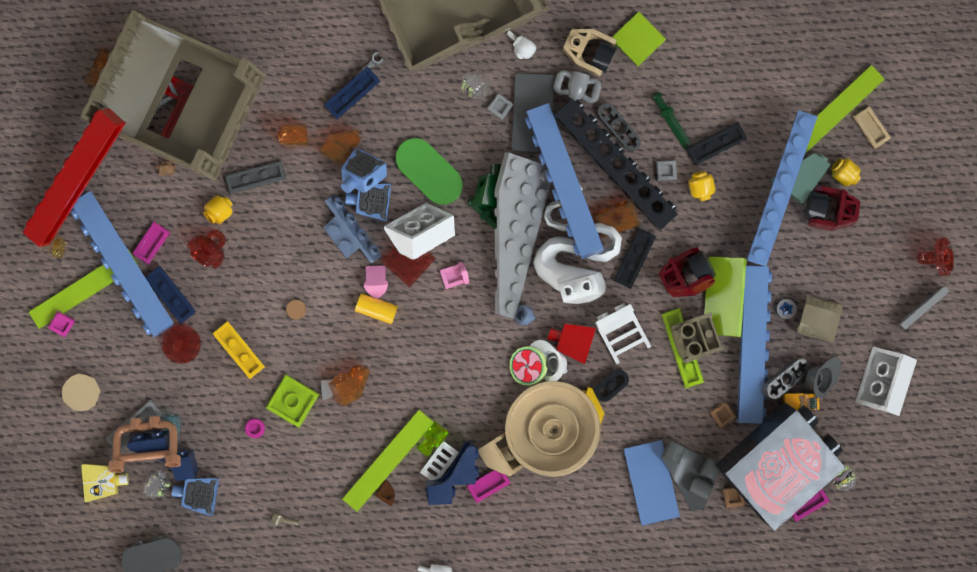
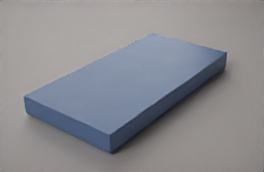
M662 440L624 449L641 525L680 517L670 472L661 457L664 452Z

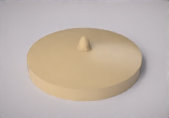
M557 381L536 384L520 394L508 412L505 425L507 444L516 460L531 472L548 477L564 476L575 472L585 465L598 446L601 432L598 412L588 396L573 385Z

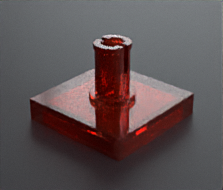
M394 246L381 262L410 288L436 258L427 251L413 260L399 253Z

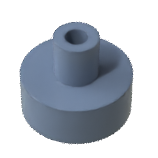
M520 305L516 312L515 322L521 325H528L531 321H534L535 315L532 308Z

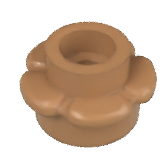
M161 162L157 169L161 176H167L166 173L174 175L176 166L172 165V162Z

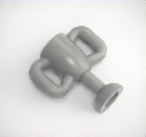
M561 70L556 75L553 88L557 94L568 95L570 99H582L587 103H595L600 95L601 82L581 72L572 71L570 73L569 71ZM564 76L569 79L568 89L562 90V82ZM589 84H594L591 97H588L585 94ZM577 114L573 116L574 122H578Z

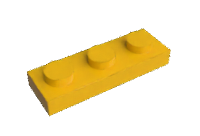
M228 321L213 333L215 338L249 379L265 368L263 363Z

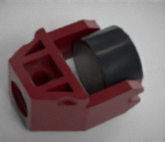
M815 186L807 199L805 219L809 220L808 226L829 231L853 226L858 221L861 201L849 195L844 189ZM829 197L837 201L835 216L832 221L824 220Z
M698 247L689 249L675 258L671 257L667 265L658 273L665 289L672 297L695 296L711 287L715 283L713 277L716 276V272L703 250L700 251ZM688 264L698 279L691 284H688L681 270L682 267Z

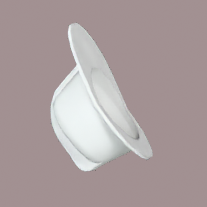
M538 340L530 345V347H536L541 350L546 357L547 373L544 377L546 381H557L562 374L567 373L566 357L550 343Z

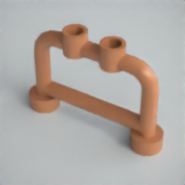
M159 416L149 417V422L142 423L140 418L130 419V424L120 426L114 433L112 461L108 462V471L111 473L123 472L124 462L165 458V466L167 467L181 466V456L177 455L176 426L170 421H161ZM163 428L169 430V450L120 455L121 436L124 433H138L144 430L154 431Z

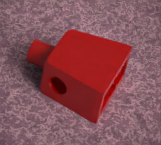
M564 324L562 331L551 328L547 339L558 342L557 351L581 364H585L596 328Z

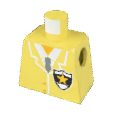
M81 465L85 502L118 494V486L129 484L128 473H111L108 471V465Z

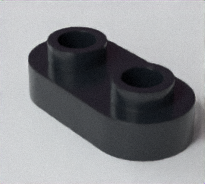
M615 370L594 389L597 399L601 402L611 400L628 385V374L623 370ZM616 376L622 377L621 383L615 381ZM601 389H607L608 393L606 396L600 394Z

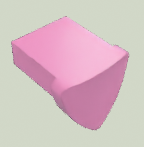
M462 261L458 262L457 265L440 270L446 289L463 283L465 285L469 284L468 273Z
M385 265L366 266L364 288L368 294L378 299L385 293L388 287Z

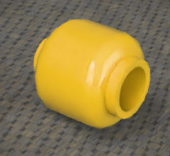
M839 158L831 168L832 177L844 187L857 184L861 178L859 176L861 172L860 167L850 158Z
M707 171L693 173L688 181L692 197L699 198L700 201L711 199V195L716 191L713 176L707 173Z
M216 195L204 205L205 211L203 214L210 223L221 224L232 215L231 206L233 204L226 196L223 198Z

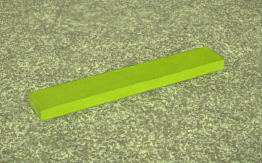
M872 65L817 115L818 117L806 152L885 80Z
M104 265L100 266L31 310L29 314L37 327L40 329L50 323L57 310L65 313L113 283L111 269H106Z
M418 410L342 500L358 512L434 422Z

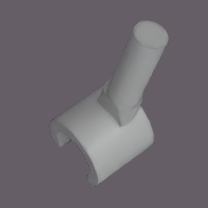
M375 52L372 55L371 61L363 69H361L359 73H361L367 66L371 68L374 65L378 66L383 62V58L380 61L374 60V57L377 56L379 52Z

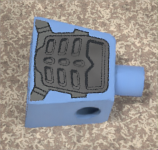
M356 147L341 169L343 180L341 188L346 193H350L354 188L363 193L367 192L387 177L386 163Z
M376 184L365 193L359 190L358 194L346 193L345 204L356 205V214L387 222L391 184Z
M219 478L186 479L184 486L173 485L172 496L182 498V507L213 516Z

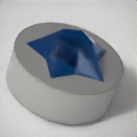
M789 299L781 300L776 307L777 314L783 319L793 317L797 310L795 303Z

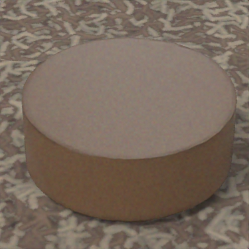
M292 300L288 303L286 312L292 319H301L306 313V306L300 300Z

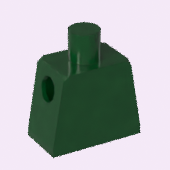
M491 164L490 174H484L479 177L473 206L489 209L497 208L495 187L501 164Z

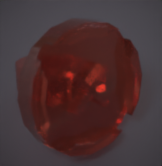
M212 230L206 236L196 235L192 237L188 243V249H191V256L205 267L210 265L213 268H218L225 259L221 248L224 246L226 238L219 230ZM211 237H216L219 240V244L213 241Z
M947 237L937 238L934 252L917 254V262L919 264H936L940 276H950L951 272L949 271H952L954 268V254L948 246L951 243Z
M173 326L163 336V352L172 362L179 364L189 363L200 353V336L190 326Z

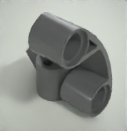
M669 440L661 456L691 511L704 509L719 473L715 466L718 462Z

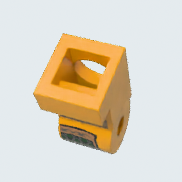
M782 394L783 404L787 403L796 410L802 405H805L809 410L820 409L819 398L815 394Z

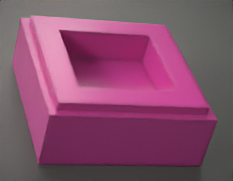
M57 310L48 325V329L66 337L75 319Z

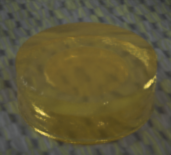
M56 238L52 246L53 257L63 258L66 245L65 239Z

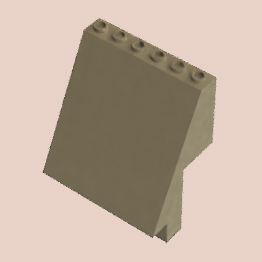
M379 0L381 10L388 19L389 29L395 35L397 47L402 51L405 58L404 63L410 72L419 71L536 20V16L550 10L546 0Z

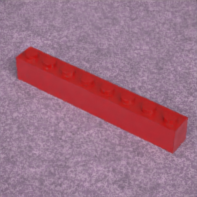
M110 108L99 109L93 114V120L83 130V136L73 146L71 155L63 162L64 166L55 175L52 186L45 191V197L42 202L35 207V213L27 220L26 227L22 233L38 247L50 245L125 126L126 122Z

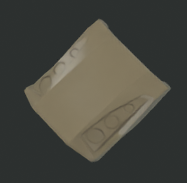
M806 295L802 317H800L801 321L796 333L833 343L843 305Z
M711 312L671 326L674 343L684 363L724 350V346L721 345L714 327Z

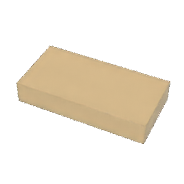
M870 106L853 116L874 149L891 139Z

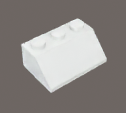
M424 203L385 225L384 230L399 253L414 260L455 236L454 215Z
M873 347L855 402L899 416L917 360L901 353Z

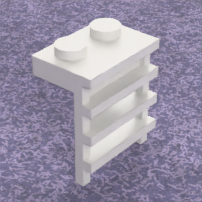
M623 303L614 308L616 312L610 315L606 312L598 316L597 319L599 321L595 322L616 365L620 363L617 355L642 342L646 344L647 348L651 347L633 313L634 310L631 304L626 306ZM631 321L636 325L637 328L610 342L606 337V334ZM639 331L641 339L614 352L611 345Z

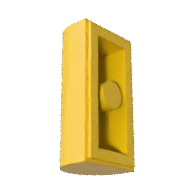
M361 293L355 312L392 324L398 306Z

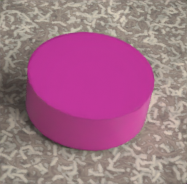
M251 419L245 425V432L251 438H259L265 432V425L260 419Z

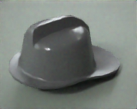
M835 357L829 358L822 366L810 368L803 382V387L814 392L817 398H824L838 380L842 369L839 359Z

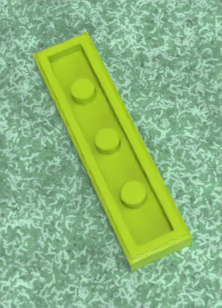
M680 308L661 314L685 388L704 383L697 359L684 363L678 354L672 337L671 326L684 322Z

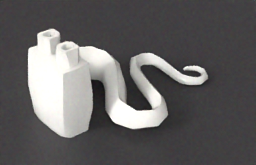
M560 201L550 203L546 207L544 214L547 225L567 232L565 226H568V224L555 222L550 216L554 208L561 206ZM594 223L597 232L608 235L611 243L609 247L604 249V252L587 257V259L607 262L619 254L622 237L614 227L602 223ZM560 236L549 238L537 249L533 261L538 277L560 291L564 303L581 304L591 302L605 293L606 286L600 272L564 265L555 259L557 253L561 251L575 254L572 244H575L574 239Z

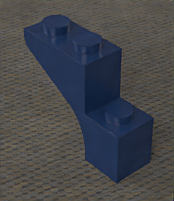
M157 429L147 434H143V432L135 433L128 440L127 447L130 451L136 453L169 450V430L162 431ZM178 449L177 455L181 456V466L170 467L175 481L195 478L199 470L194 450ZM165 458L157 459L165 463Z
M466 441L463 444L447 474L435 480H426V500L428 505L452 504V497H455V486L452 485L475 484V478L479 477L478 466H475V459H478L479 452L478 447H475L473 441Z

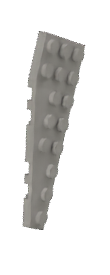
M508 152L504 153L495 187V197H497V208H495V215L497 216V228H495V259H497V270H495V277H497L495 314L515 319L551 183L548 182L545 174L548 171L546 165Z

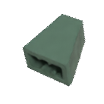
M814 153L805 158L801 163L790 196L800 204L805 202L831 165L827 162L828 159L824 155Z

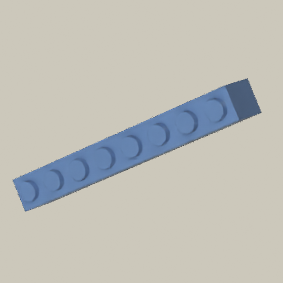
M549 103L527 111L526 124L528 129L532 128L535 134L531 136L535 147L539 146L541 150L538 156L541 164H546L548 171L545 174L548 182H553L555 189L552 190L555 201L559 200L562 206L558 209L562 219L566 218L568 226H565L568 236H573L575 244H572L576 256L580 255L582 260L604 252Z
M799 110L796 113L747 256V261L767 266L818 116Z
M90 191L79 197L70 213L75 220L79 219L82 223L80 228L85 236L89 235L92 239L90 244L96 253L100 252L103 258L100 260L104 267L111 269L113 273L111 275L112 280L116 286L120 284L124 290L121 294L126 302L130 301L134 306L131 310L137 319L141 318L144 322L142 327L146 334H151L155 338L173 327V321L92 192Z
M746 266L740 337L737 423L762 424L763 420H766V408H763V400H767V398L762 394V386L764 381L768 379V369H765V361H768L769 358L766 342H769L770 331L766 330L767 322H770V310H767V302H771V291H768V283L772 282V271H769V267Z

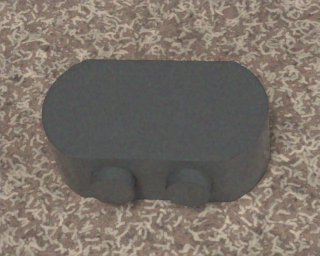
M163 535L152 537V542L144 543V540L133 542V547L127 548L122 556L123 570L125 572H164L175 569L182 560L181 546L173 538H163Z

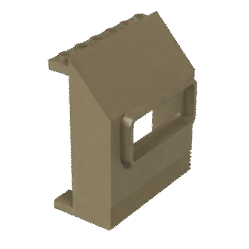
M132 10L125 19V26L117 36L116 45L110 51L105 67L100 71L96 86L91 90L88 103L82 109L81 119L91 123L93 120L92 116L97 110L110 108L126 122L118 135L119 138L215 182L266 74L249 60L234 57L154 22L139 12ZM182 59L201 67L202 71L170 138H166L148 130V127Z

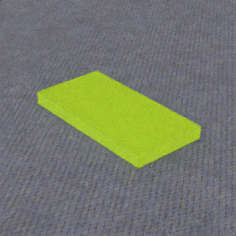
M709 257L708 259L716 272V276L713 277L715 283L706 289L704 314L712 313V321L718 336L741 337L747 259Z

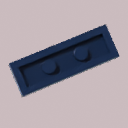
M367 66L325 103L324 106L338 120L381 81Z
M161 266L145 277L180 324L197 312Z

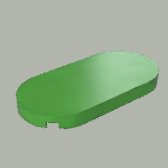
M412 138L399 146L396 152L398 168L427 198L436 204L442 205L453 203L458 199L462 191L461 176L430 144L422 139Z

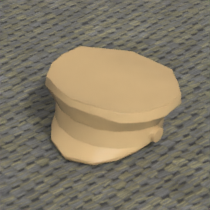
M78 373L71 376L63 385L62 398L63 402L72 410L85 411L96 405L101 391L93 377Z

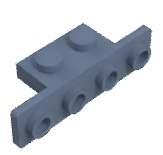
M336 194L327 198L325 203L336 217L323 228L343 255L348 258L360 248L371 263L382 257L378 247L371 242L366 231L359 226L354 215L344 206L343 201Z

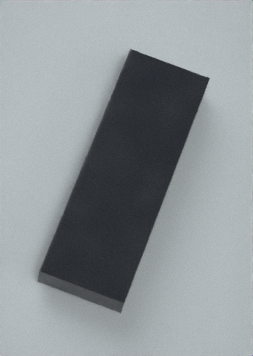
M736 122L686 149L696 166L747 140L740 123Z
M638 228L613 281L629 289L632 288L655 241V235Z

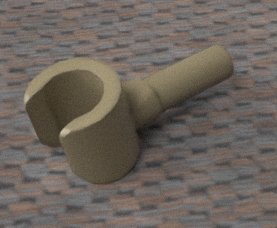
M278 513L273 514L270 522L276 526H280L282 521L294 525L299 524L298 520L289 519Z

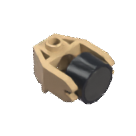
M572 29L563 47V51L576 67L600 77L602 72L606 73L617 50V46H615L617 40L595 29ZM598 39L601 43L591 65L583 60L582 54L589 40ZM577 41L579 42V45L575 46L573 42Z

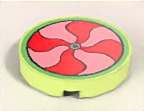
M526 346L519 348L513 353L510 360V371L513 378L522 385L531 386L538 384L547 373L546 357L536 347Z

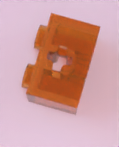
M627 201L616 204L617 208L609 210V207L598 211V215L595 216L597 223L614 227L618 233L640 226L633 202L629 204ZM614 214L622 216L619 224L616 221L612 222ZM601 233L603 239L609 237L608 235Z

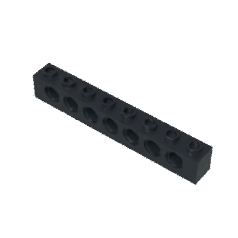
M572 98L568 100L553 116L658 230H662L678 215L675 211L677 209L670 200L666 202L662 197L663 192L657 186L653 187L649 183L651 179L643 171L640 173L635 168L637 166L636 162L631 157L628 159L623 154L624 149L617 142L614 144L609 139L611 135L604 128L601 130L596 125L598 123L596 118L592 114L587 115L583 110L585 107L578 99L574 100ZM576 114L582 117V123L579 126L573 123V116ZM588 129H593L595 132L593 140H589L586 137ZM602 143L608 146V152L604 155L599 151V146ZM615 158H619L622 163L618 169H615L612 165V161ZM628 172L634 174L635 179L632 183H628L625 179ZM643 186L648 191L647 196L644 198L639 195V189ZM655 201H658L661 205L658 212L652 210V204Z

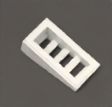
M443 441L420 473L430 480L441 478L459 452ZM445 449L452 455L451 458L442 453L441 450ZM437 455H440L448 462L444 464L436 458ZM433 461L443 467L441 471L432 465ZM430 467L438 473L437 477L428 472L427 469Z

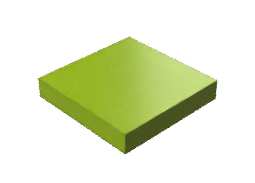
M640 12L612 37L617 40L616 45L637 67L666 40Z
M285 374L266 409L300 428L319 394Z

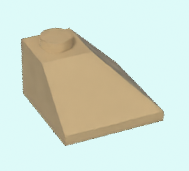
M505 432L478 449L479 455L487 467L507 476H512L524 467L511 453Z

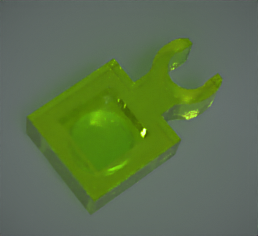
M435 421L423 436L426 438L425 441L417 449L426 457L429 456L433 447L436 446L438 448L445 440L449 431Z

